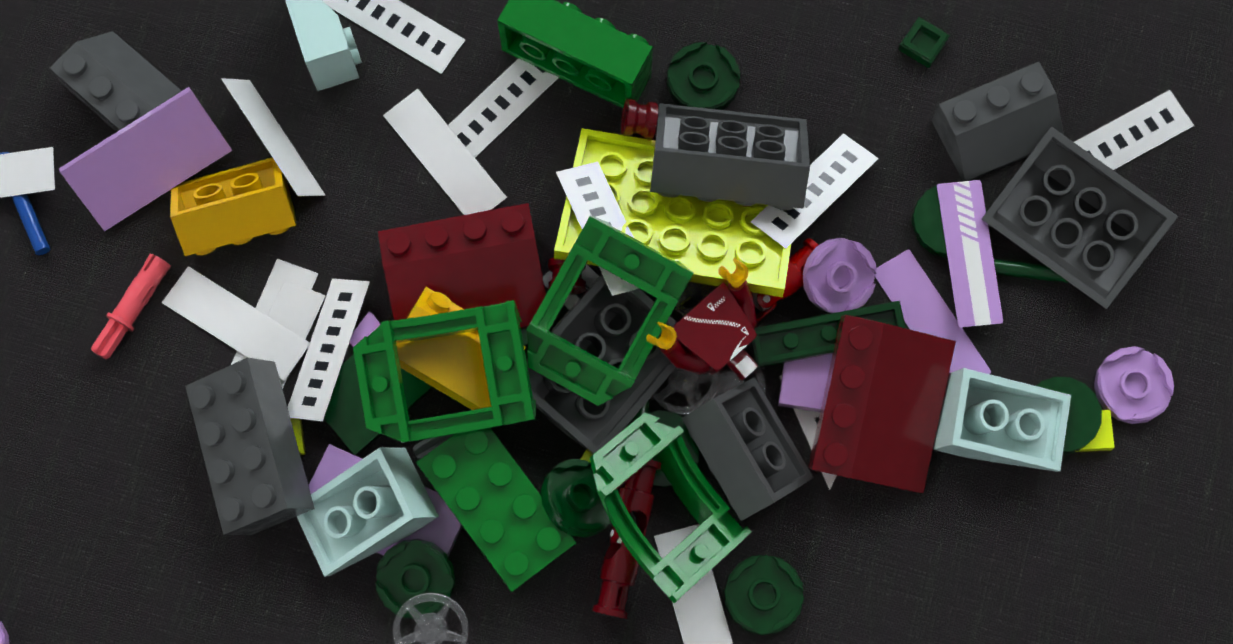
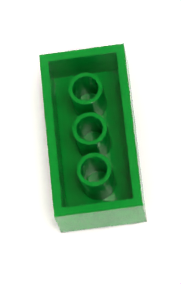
M508 0L497 20L502 51L621 108L624 107L626 99H634L638 102L651 78L653 46L649 45L646 39L633 33L627 35L617 30L606 19L591 18L583 14L572 3H560L555 0Z
M491 428L454 434L416 462L418 468L510 592H513L576 544L570 534L560 530L549 519L542 505V496Z

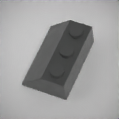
M113 31L75 42L50 67L51 71L65 88L116 132L182 91Z
M1040 62L1031 64L939 103L931 119L962 181H972L1028 157L1051 126L1064 135L1057 93Z
M755 377L713 398L681 418L688 429L690 437L695 441L708 463L711 473L715 475L726 494L730 506L735 510L741 521L775 503L814 478Z

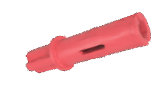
M149 254L143 267L131 282L114 311L107 313L106 317L109 321L91 347V350L96 355L104 359L110 358L126 332L134 331L133 323L171 268L169 263L158 256Z

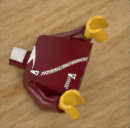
M733 259L736 267L732 274L723 266L718 269L719 275L729 282L728 286L724 282L721 283L672 327L662 322H657V325L662 330L661 336L658 339L650 334L646 336L647 342L659 347L661 352L676 368L700 375L707 372L712 375L727 364L742 381L759 366L744 350L757 337L755 331L757 319L753 297L746 280L749 273L748 268L738 259Z

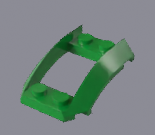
M590 215L526 329L528 368L597 406L612 399L613 396L632 387L654 346L647 342L646 336L650 334L656 338L659 337L662 330L657 325V322L666 324L694 272L680 261H674L609 225V222ZM588 260L656 297L618 369L549 331Z
M511 300L490 306H480L416 318L382 321L381 325L368 337L365 336L353 347L366 428L403 443L535 420L536 400H533L520 327L522 320L515 301ZM478 330L491 407L409 421L396 343Z
M644 412L590 457L598 495L619 537L644 571L669 599L676 603L752 531L747 526L743 529L727 512L730 507L709 484L688 451L681 435L684 430L680 426L673 428L657 422L660 419L659 417ZM655 457L662 463L661 468L681 502L700 524L664 558L658 554L642 534L617 490Z

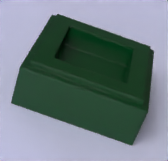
M918 17L901 42L898 50L930 68L947 43L950 35Z

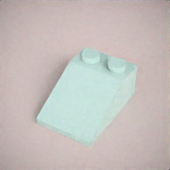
M285 0L305 63L317 91L358 79L359 75L355 65L361 64L362 61L351 28H342L338 15L322 0Z
M967 368L951 372L948 376L933 450L970 459L1058 472L1061 470L1071 395Z
M395 447L378 448L313 492L311 497L315 509L297 516L324 577L331 576L410 536L439 517L406 448Z

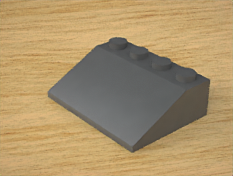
M659 104L650 192H656L670 198L678 197L679 195L692 196L706 202H713L718 199L728 200L743 206L765 204L772 205L780 210L804 208L810 171L807 119Z
M1051 126L983 216L982 220L1107 309L1178 216Z
M601 273L550 332L618 369L654 301L640 289L612 296ZM669 317L666 325L672 327L677 322L672 317ZM654 345L632 387L613 396L612 399L599 406L528 368L533 400H536V411L593 455L628 425L676 367L661 352L660 348Z

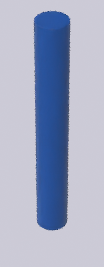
M28 195L11 196L35 254L43 255L49 252V244Z

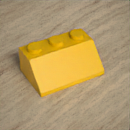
M273 157L188 180L171 189L170 218L185 256L192 254L206 255L213 252L217 247L228 244L242 245L251 241L253 237L268 233L271 235L281 234L290 227L296 226L295 211L288 183Z
M425 287L406 319L464 309L451 302L446 295ZM478 330L396 343L400 368L471 410L491 407Z

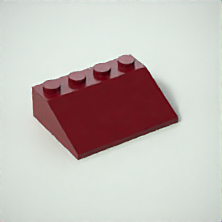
M529 203L378 231L382 263L394 320L406 319L425 287H428L434 292L446 295L451 302L463 309L490 306L514 300L522 320L520 327L524 329L528 327L546 296Z
M841 316L808 468L856 480L924 493L956 341L855 316Z

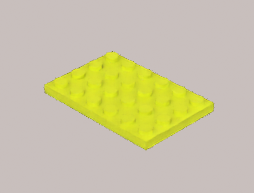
M581 129L573 168L594 162L599 163L626 220L622 227V232L626 234V227L628 226L636 240L676 262L677 260L694 272L689 282L719 286L724 282L728 286L729 282L719 275L718 269L723 266L732 274L736 267L733 259L736 258L748 268L749 273L746 280L751 292L783 298L791 244L784 248L751 223L768 205L754 204L752 206H743L734 201L719 199L713 202H706L692 196L679 195L678 197L670 198L656 192H650L655 140ZM567 196L554 249V259L566 260L582 231ZM589 260L587 262L588 265L598 266Z

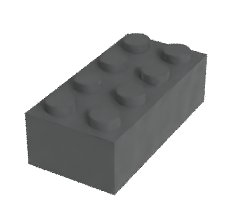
M245 358L185 386L223 535H253L315 509L274 361Z

